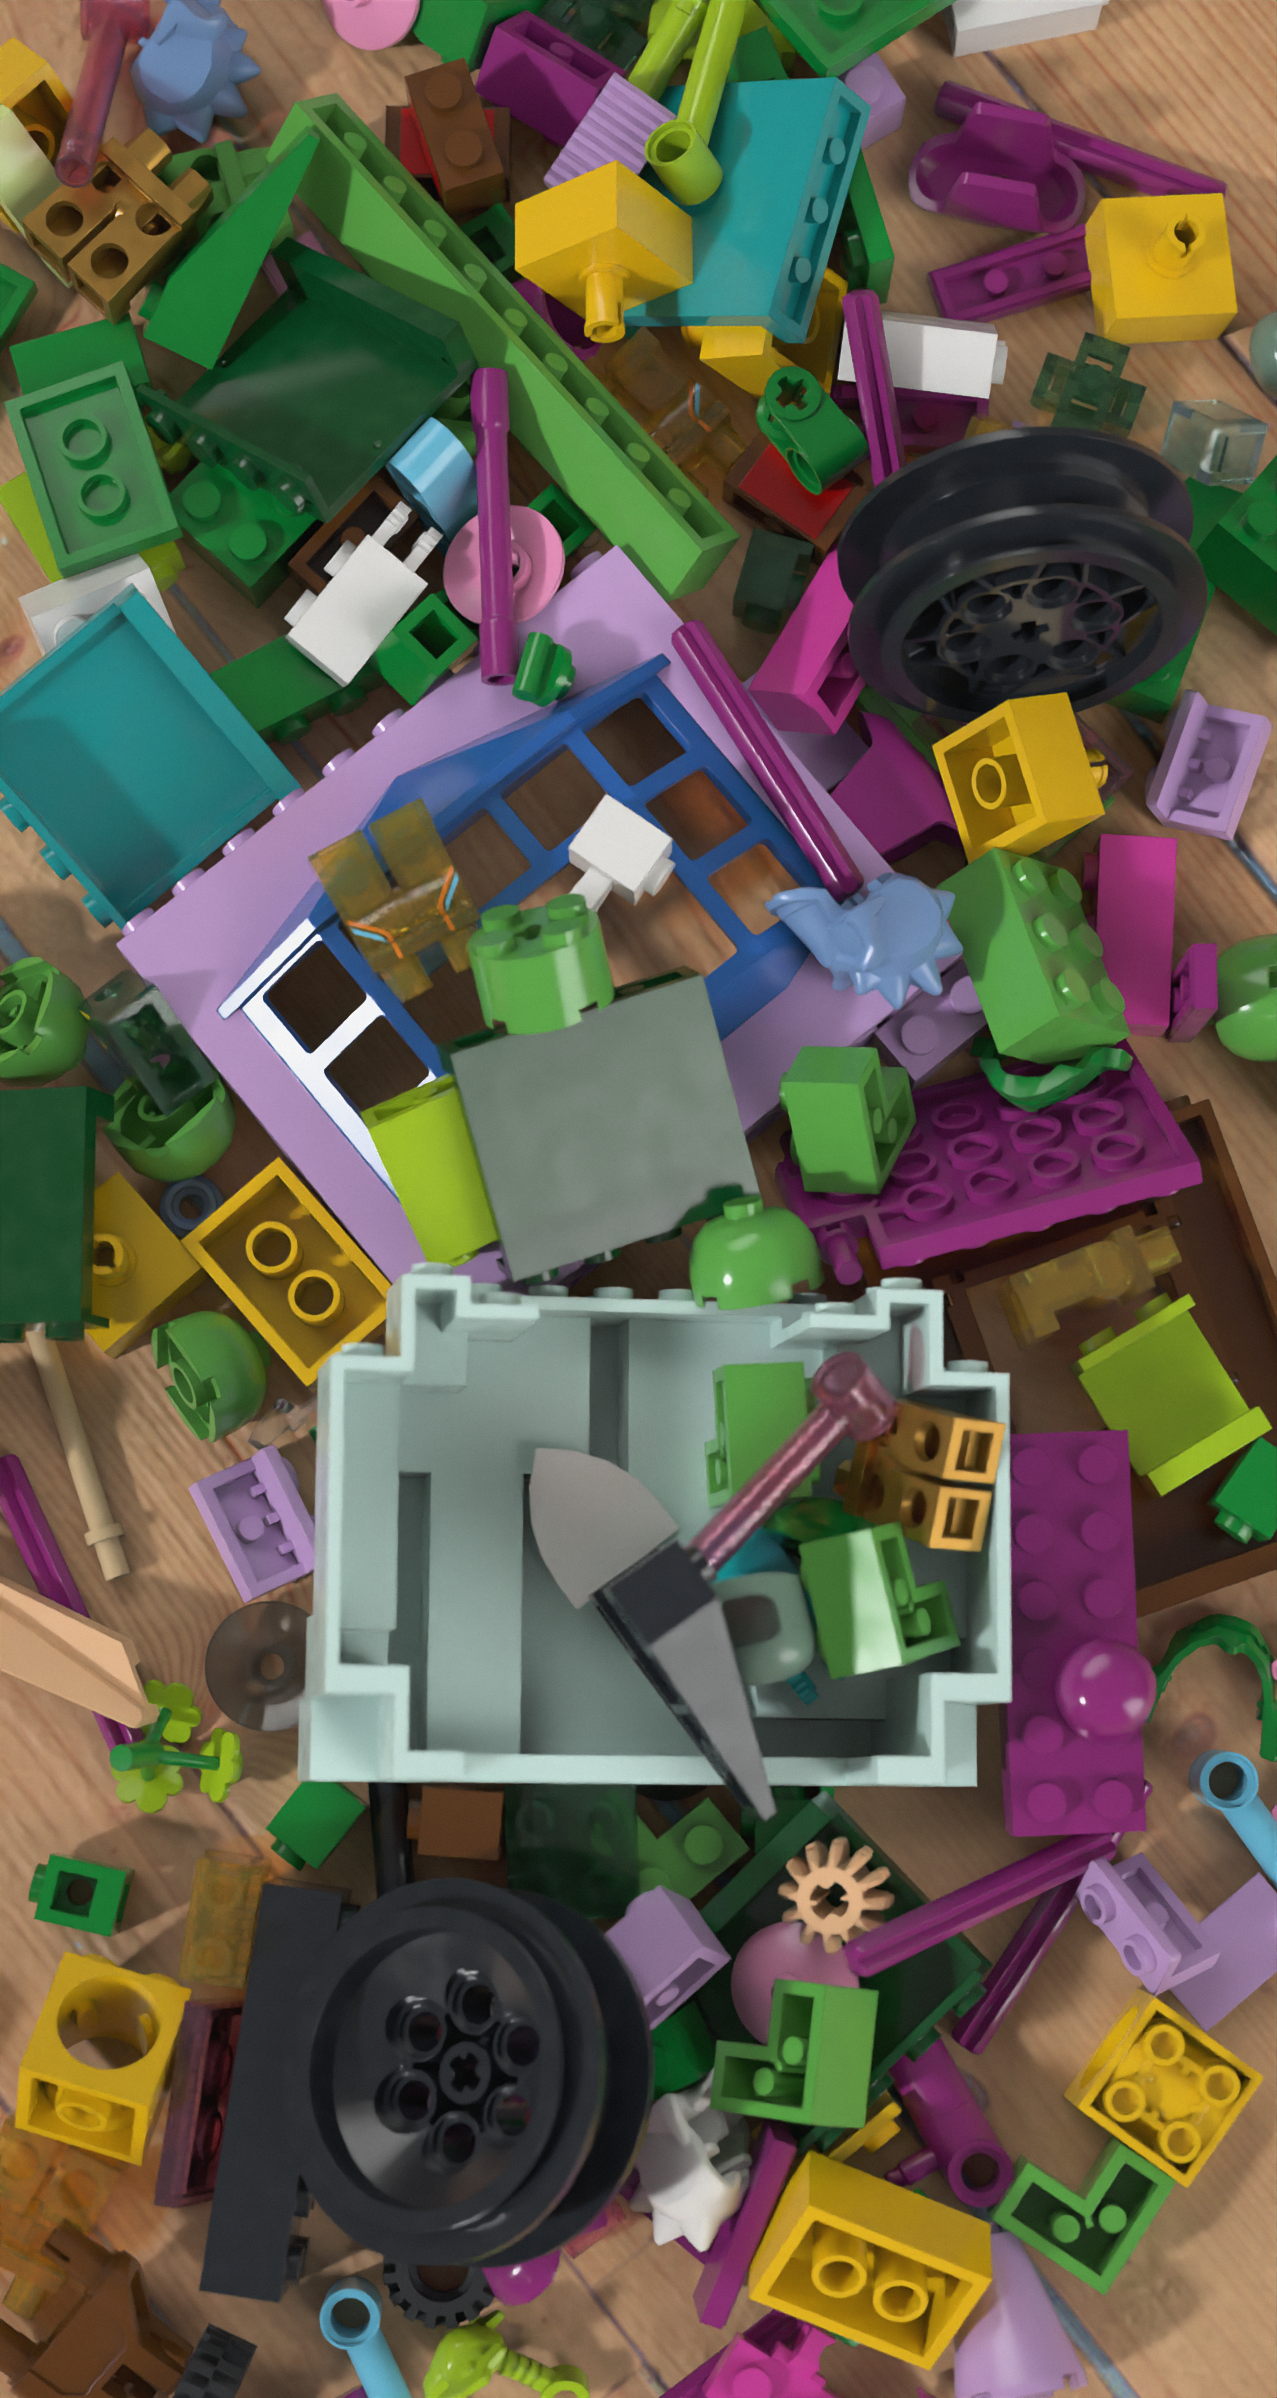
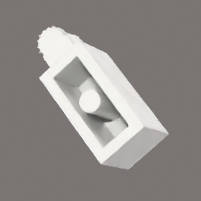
M402 501L397 504L372 537L367 535L358 546H355L347 539L324 567V570L333 578L321 593L316 596L307 589L284 617V620L293 626L284 640L342 687L350 683L428 585L427 582L414 572L442 538L443 535L433 527L423 532L411 546L412 551L403 562L383 547L389 538L397 534L408 521V514L412 510Z

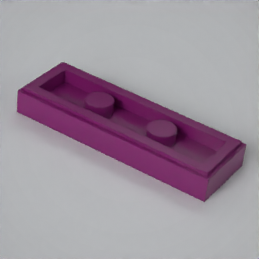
M1086 223L1074 226L1069 231L1042 236L928 272L926 281L939 318L989 323L1090 291L1092 277L1091 271L1088 268L1085 243Z
M1193 944L1171 974L1169 1027L1166 1029V1039H1168L1169 1043H1191L1218 1009L1217 944Z
M765 2117L750 2154L752 2164L749 2166V2187L742 2206L727 2222L721 2225L693 2293V2300L700 2323L720 2330L727 2324L798 2151L788 2123Z

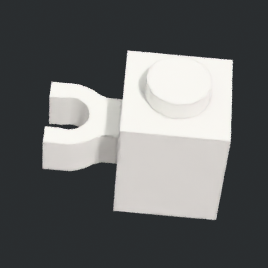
M607 794L568 847L569 861L585 872V875L575 885L570 894L585 896L587 908L595 912L598 911L611 890L634 906L645 891L655 896L675 867V863L668 859L672 853V838Z

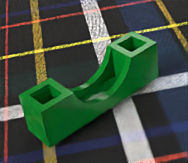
M554 483L549 485L526 506L547 518L559 533L564 547L565 565L597 529ZM520 567L512 568L513 577L517 574ZM444 587L436 594L432 592L389 632L368 662L413 707L447 671L453 670L473 651L480 642L479 625L467 620L455 609Z

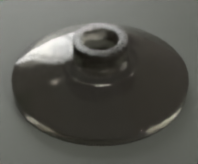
M261 1601L236 1610L216 1629L206 1652L205 1677L213 1700L231 1720L246 1728L267 1732L286 1730L299 1725V1701L305 1699L307 1618L311 1616L309 1613L288 1603ZM269 1654H277L284 1662L283 1673L276 1679H268L261 1672V1662Z

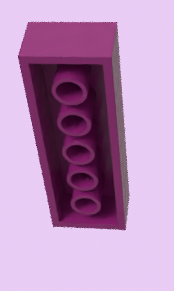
M1128 1430L1010 1434L1011 1702L998 1703L1004 1830L1013 1837L1147 1831L1142 1727L1131 1736L1132 1740L1130 1742L1115 1746L1094 1744L1074 1733L1060 1716L1054 1700V1679L1062 1661L1080 1645L1096 1639H1119L1138 1649Z

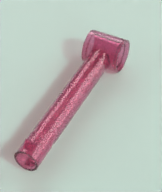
M81 0V36L83 41L89 42L54 168L56 177L66 186L81 188L88 185L92 180L127 44L139 45L138 42L142 36L148 39L150 0Z
M851 1351L841 1352L828 1358L819 1366L812 1378L811 1390L820 1404L684 1548L687 1549L692 1544H695L709 1561L716 1574L846 1435L855 1441L870 1440L883 1433L893 1422L897 1413L896 1399L858 1353Z

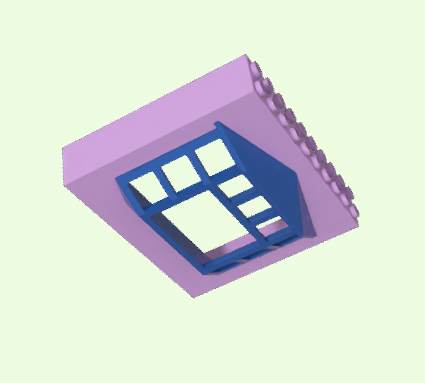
M618 545L604 555L599 551H595L585 557L570 573V577L573 579L571 582L554 594L550 602L539 613L529 620L517 624L519 665L530 632L544 633L550 636L554 643L561 644L571 650L572 665L575 666L576 674L569 692L563 699L559 701L554 700L546 707H539L531 702L522 701L512 695L514 684L491 686L482 683L479 642L471 653L474 657L473 660L456 673L451 669L447 671L425 693V698L406 713L402 709H397L388 714L373 729L372 734L375 738L356 753L352 748H349L334 757L322 771L325 778L306 793L302 788H298L285 796L274 807L272 813L275 817L257 832L252 828H248L236 835L223 848L222 853L225 857L207 872L202 868H198L187 874L173 888L172 893L175 896L156 912L152 908H148L133 917L121 931L125 937L116 943V946L137 976L205 1059L219 1072L227 1086L391 1285L402 1274L412 1273L413 1264L427 1263L364 1124L360 1114L361 1111L330 1075L329 1068L379 1018L384 1017L429 1070L428 1077L418 1086L447 1074L442 1070L436 1046L401 1005V1000L467 947L469 938L478 929L483 927L480 918L482 913L501 905L518 906L571 863L569 861L568 847L582 827L556 848L548 851L504 801V799L568 748L607 795L669 837L670 835L649 812L645 804L696 771L703 772L747 824L746 828L697 860L689 859L672 839V853L668 858L675 863V867L672 870L674 875L737 949L733 956L705 977L704 981L747 1145L788 1112L781 1108L779 1101L780 1079L784 1072L789 1071L802 1046L868 1047L875 1031L925 992L910 984L903 1006L896 1010L884 999L877 989L861 996L856 994L854 985L847 990H834L832 988L833 975L830 969L821 965L810 949L784 921H778L759 935L752 934L708 882L710 876L755 846L762 844L768 848L801 888L816 887L826 889L671 643L672 633L681 625H684V623ZM635 698H640L682 746L685 753L642 781L630 786L623 781L586 737V734L618 708ZM764 719L864 877L863 887L857 893L862 898H865L870 894L866 887L870 882L883 873L891 872L895 874V872ZM488 813L530 863V868L471 916L463 915L452 900L447 911L446 899L448 895L445 893L443 909L455 930L451 931L439 911L438 902L442 888L423 867V864ZM407 879L449 929V932L393 979L383 982L341 930L348 925L347 921L355 920L403 880ZM854 895L850 896L849 898H847V899H845V900H842V901H839V902L835 901V902H836L839 906H841V905H842L843 903H845L847 900L851 899ZM325 944L366 993L367 999L313 1052L270 1002L268 993L288 972ZM963 952L959 955L936 960L940 978L959 964ZM498 1240L480 1247V1253L471 1261L453 1267V1275L471 1276V1283L502 1285L503 1293H516L521 1296H528V1287L536 1285L568 1287L569 1291L602 1263L585 1264L582 1259L559 1267L560 1273L553 1279L538 1284L525 1285L521 1283V1280L513 1282L498 1269L496 1259L501 1258L502 1254Z

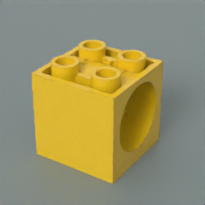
M65 1951L19 2066L15 2127L142 2166L181 2059L192 1990L180 1986L177 1981L163 1974L150 1973L143 1975L117 1967L113 1961L101 1955L85 1954L81 1956ZM110 2037L132 2045L144 2057L134 2064L123 2068L98 2069L78 2061L67 2050L86 2039Z
M1137 1988L1063 2096L1090 2118L1188 2189L1265 2077L1159 1999Z

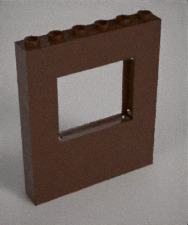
M1184 1095L1164 1102L1200 1161L1203 1183L1182 1188L1169 1196H1152L1119 1205L1103 1214H1086L1053 1223L1044 1230L1024 1231L991 1240L978 1248H962L932 1256L912 1266H896L883 1270L868 1236L856 1238L858 1242L856 1256L863 1270L860 1281L865 1295L867 1288L881 1287V1280L888 1278L921 1279L922 1290H943V1368H947V1362L985 1361L988 1362V1373H995L966 1289L1151 1225L1178 1300L1190 1294L1196 1304L1188 1309L1190 1315L1248 1408L1252 1409L1259 1406L1272 1426L1271 1430L1259 1437H1262L1277 1448V1280L1209 1099L1191 1104L1189 1096ZM948 1294L950 1295V1298H951V1300H952V1303H953L952 1306H951V1304H950V1301H949V1298H948ZM1009 1412L1010 1434H1017L1015 1425ZM1106 1427V1428H1103V1429H1100V1430H1097V1431H1109V1430H1108L1107 1427ZM1247 1444L1165 1495L1152 1500L1130 1466L1137 1619L1277 1569V1530L1269 1540L1259 1542L1251 1536L1247 1544L1215 1524L1214 1520L1219 1513L1206 1504Z

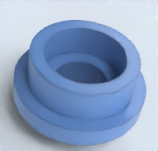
M195 1176L188 1180L171 1182L166 1187L160 1200V1213L167 1227L175 1235L185 1238L224 1204L221 1192L213 1182L202 1176ZM189 1197H198L204 1201V1211L196 1219L185 1218L181 1213L182 1203Z

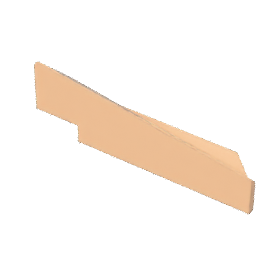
M0 1575L1 1671L131 1728H140L157 1721L160 1714L156 1704L148 1703L135 1668L140 1659L132 1639Z

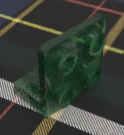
M510 1783L504 1786L508 1888L539 1893L559 1900L579 1911L586 1918H624L630 1903L640 1896L636 1786L634 1784Z

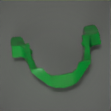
M974 1037L970 1056L981 1058L980 1067L993 1088L1012 1104L1029 1112H1036L1042 1107L1067 1099L1083 1089L1096 1076L1107 1070L1128 1071L1133 1061V1056L1123 1049L1091 1047L1085 1057L1075 1067L1059 1064L1049 1074L1042 1077H1022L1007 1074L1002 1070L1001 1062L1008 1056L998 1052L993 1038Z
M1210 1614L1176 1631L1162 1660L1158 1665L1152 1667L1156 1677V1700L1146 1723L1151 1721L1161 1693L1165 1692L1168 1682L1172 1679L1171 1674L1185 1657L1200 1647L1213 1644L1232 1655L1241 1652L1246 1654L1256 1665L1262 1682L1263 1691L1260 1700L1257 1702L1255 1717L1257 1720L1262 1721L1259 1754L1261 1758L1276 1762L1277 1700L1275 1698V1680L1271 1674V1664L1275 1658L1259 1629L1252 1623L1236 1616Z

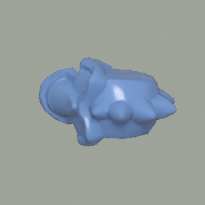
M164 0L168 5L156 26L157 29L149 40L143 36L141 37L138 44L143 49L136 60H133L130 65L134 92L143 105L146 127L150 128L159 137L178 128L200 143H205L209 138L214 114L233 118H243L247 115L248 109L237 85L258 76L261 68L241 51L247 38V31L239 28L238 25L232 22L227 12L220 7V0Z
M891 872L883 873L866 886L870 894L865 898H862L857 893L841 906L834 901L826 889L816 887L785 890L774 895L772 900L764 903L769 913L778 916L781 922L784 921L810 949L821 965L830 969L833 975L832 988L834 990H847L854 985L856 994L861 996L877 989L884 999L896 1010L903 1006L910 984L934 996L940 995L943 989L936 960L959 955L963 952V946L947 923L955 901L954 893L929 888L918 878L898 872L895 874Z

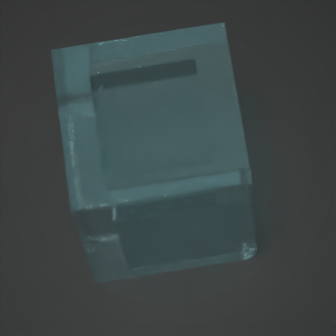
M1220 400L1173 401L1160 455L1176 470L1208 486L1252 484L1268 424Z

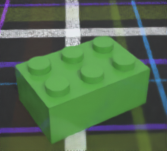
M994 847L936 886L939 890L950 891L955 895V901L948 919L955 936L963 946V959L1000 1054L1051 1067H1056L1059 1064L1075 1067L1085 1057L1091 1047L1110 1048L1131 1035L1123 1015L1125 1010L1123 996L1109 979L1101 958L1104 953L1103 945L1096 932L1087 923L1080 905L1082 900L1080 886L1067 870Z

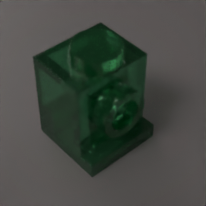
M753 528L733 597L732 616L742 618L741 623L751 630L765 634H776L778 628L780 629L785 610L794 612L801 600L806 576L797 574L796 571L809 574L814 544Z

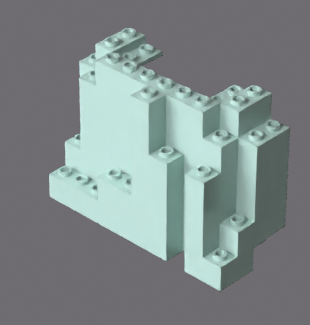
M413 1264L412 1273L402 1274L387 1291L386 1356H383L382 1345L344 1344L342 1345V1352L331 1355L318 1370L313 1615L307 1618L305 1699L299 1701L298 1781L725 1785L623 1648L592 1602L588 1601L580 1609L576 1610L556 1584L540 1556L531 1525L530 1478L536 1448L576 1450L607 1460L637 1478L658 1499L678 1525L679 1529L657 1546L659 1549L678 1539L684 1549H687L692 1544L699 1548L751 1508L762 1511L768 1518L773 1513L788 1506L708 1509L705 1443L716 1438L712 1371L726 1364L804 1361L805 1378H813L817 1398L815 1417L807 1418L809 1445H817L821 1464L819 1484L811 1485L812 1497L831 1498L844 1502L845 1499L833 1490L837 1467L845 1459L853 1460L857 1436L851 1434L846 1425L850 1402L854 1399H865V1394L916 1399L949 1411L1006 1423L994 1484L947 1479L961 1485L977 1486L992 1492L981 1552L932 1548L904 1537L915 1585L945 1579L961 1645L903 1665L847 1676L842 1681L838 1678L830 1679L829 1671L825 1668L820 1660V1655L815 1650L811 1663L803 1671L815 1683L819 1698L808 1706L800 1700L786 1680L766 1685H746L742 1683L769 1786L872 1787L977 1786L976 1706L1011 1702L1009 1373H988V1362L974 1360L947 1362V1368H943V1290H922V1280L916 1278L881 1280V1287L867 1288L866 1295L851 1303H827V1295L796 1293L793 1294L794 1298L787 1300V1304L773 1303L752 1308L719 1310L717 1302L707 1301L705 1309L697 1307L694 1302L693 1292L688 1289L660 1290L659 1300L633 1299V1289L623 1287L595 1288L594 1296L581 1298L568 1297V1287L536 1285L528 1287V1296H521L516 1293H503L502 1285L471 1283V1276L453 1275V1265ZM796 1557V1559H797V1560L799 1561V1563L801 1564V1561H802V1560L799 1559L798 1557Z

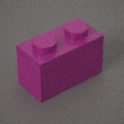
M525 10L496 26L479 72L475 89L477 94L492 102L493 107H510L511 118L521 120L542 133L547 143L563 150L613 73L616 72L625 79L627 72Z

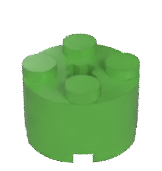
M565 894L551 899L546 903V906L520 911L517 905H501L485 911L480 916L483 927L478 929L469 938L467 950L484 1021L488 1027L494 1029L496 1020L506 1023L507 1032L510 1034L523 1035L554 1031L583 1021L581 1008L597 1001L600 1012L613 1001L615 988L599 917L595 911L587 908L585 896L581 894Z

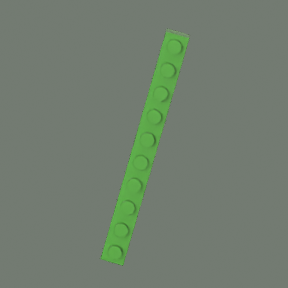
M337 93L295 102L265 156V160L271 164L306 126L317 130L320 142L295 194L321 220L325 230L339 240L361 265L363 272L368 277L458 321L479 364L477 369L492 367L503 369L508 373L509 430L520 441L525 452L535 458L560 485L564 495L576 503L597 526L603 538L611 546L615 547L618 545L666 603L703 589L741 536ZM469 376L465 381H466V382L468 383V385L470 386V376Z

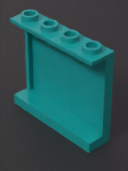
M837 77L725 83L708 148L720 164L723 172L722 181L714 194L701 203L688 206L681 205L673 199L650 164L640 177L692 217L693 283L624 311L625 335L623 338L630 343H638L642 326H762L783 343H804L872 107ZM686 85L667 86L658 103L677 116Z
M133 583L128 585L0 692V791L4 795L0 800V809L20 832L25 831L29 826L35 830L47 844L39 851L41 856L63 881L71 874L75 876L88 891L81 898V901L104 928L115 922L122 930L133 917L147 908L275 800L279 799L281 801L292 791L302 788L293 774Z

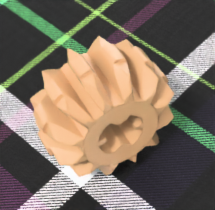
M837 1837L833 1840L830 1852L825 1845L816 1840L806 1846L807 1860L795 1856L787 1863L786 1868L795 1880L781 1884L778 1894L785 1899L793 1900L797 1903V1905H794L783 1914V1921L789 1924L802 1918L807 1924L800 1934L799 1939L801 1943L808 1945L819 1933H822L825 1952L834 1954L840 1949L843 1939L847 1943L849 1940L864 1934L865 1931L868 1932L886 1923L883 1916L877 1910L890 1908L894 1904V1895L887 1891L878 1890L875 1886L885 1881L890 1876L887 1867H879L872 1872L866 1868L865 1865L873 1854L871 1848L864 1846L853 1858H850L849 1843L846 1837ZM834 1883L840 1884L847 1892L841 1897V1900L845 1902L837 1908L832 1906L826 1899L832 1891L824 1890V1888L828 1889Z

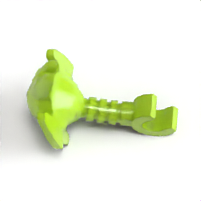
M495 2310L482 2318L477 2317L470 2323L449 2331L439 2343L423 2383L425 2398H466L486 2386L490 2382L491 2375L498 2371L499 2375L509 2376L510 2379L519 2381L525 2386L528 2385L529 2388L539 2392V2398H553L555 2394L563 2390L574 2392L578 2398H590L587 2376L580 2368L567 2364L550 2368L543 2363H538L537 2360L531 2357L527 2358L524 2354H516L514 2350L508 2349V2346L504 2345L500 2332L493 2330L505 2317V2313L500 2310Z

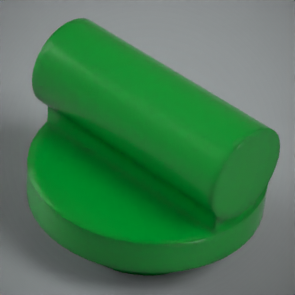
M530 632L518 668L512 695L517 699L531 702L539 707H546L554 700L559 701L563 699L569 692L576 674L575 666L572 665L571 650L561 644L554 643L553 639L544 633Z

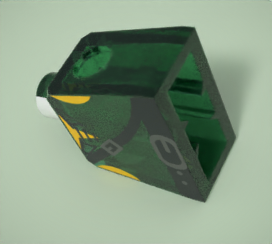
M131 970L122 971L78 1005L77 1009L116 1068L166 1117L217 1079L158 987ZM159 1055H169V1063L160 1071L150 1061Z

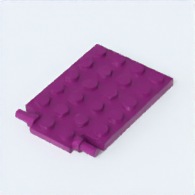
M1126 1038L1110 1048L1123 1049L1133 1056L1130 1070H1107L1096 1076L1083 1089L1067 1099L1042 1107L1036 1112L1025 1111L1004 1098L993 1088L983 1072L911 1091L916 1123L879 1194L805 1191L800 1165H795L791 1158L790 1142L792 1129L785 1131L780 1137L779 1143L785 1157L783 1162H779L775 1168V1182L786 1209L801 1218L814 1235L822 1260L832 1265L838 1281L846 1285L856 1283L863 1273L856 1256L858 1252L856 1238L868 1236L883 1270L896 1266H912L932 1256L962 1248H978L991 1240L1024 1231L1044 1230L1053 1223L1086 1214H1103L1119 1205L1152 1196H1169L1182 1188L1203 1182L1198 1157ZM1025 1060L1003 1066L1002 1070L1010 1075L1042 1077L1049 1074L1055 1067Z

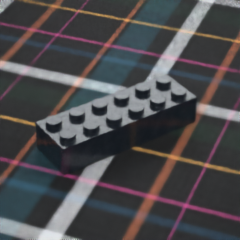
M277 1877L263 1882L199 2291L280 2303L290 2286L298 2287L300 2277H304L310 2237L299 2235L301 2217L309 2218L310 2210H314L316 2200L307 2188L296 2165L284 2123L281 2098L283 2048L291 2013L308 1972L332 1936L352 1916L361 1910V1905L350 1904L351 1888Z

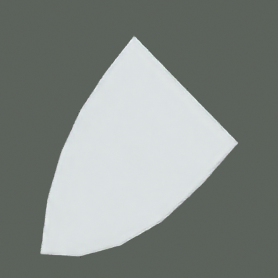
M536 1448L529 1484L531 1525L540 1556L556 1584L575 1609L578 1610L590 1601L587 1597L589 1594L656 1548L676 1532L679 1527L658 1499L637 1478L611 1462L576 1450Z

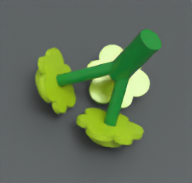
M148 1680L143 1687L149 1704L157 1705L160 1714L155 1723L141 1727L142 1731L146 1734L144 1740L137 1743L117 1745L110 1752L111 1773L113 1778L119 1782L116 1787L118 1799L127 1804L135 1801L137 1807L144 1813H157L165 1807L168 1796H176L181 1793L184 1783L178 1773L182 1767L200 1769L202 1772L200 1777L201 1791L208 1793L212 1802L223 1803L229 1795L230 1786L237 1783L243 1769V1755L240 1750L239 1736L234 1732H227L225 1728L217 1727L213 1730L210 1741L202 1745L199 1754L183 1753L173 1746H162L159 1743L161 1736L172 1743L180 1744L186 1742L192 1734V1727H196L201 1722L202 1712L197 1706L192 1705L194 1694L185 1684L173 1682L165 1686L159 1680Z

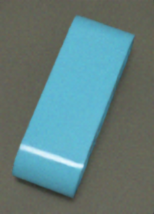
M430 417L387 461L385 466L408 504L420 515L418 520L424 530L428 531L433 527L443 535L436 544V548L446 557L448 548L456 534L468 521L478 515L476 465L457 437L441 422Z

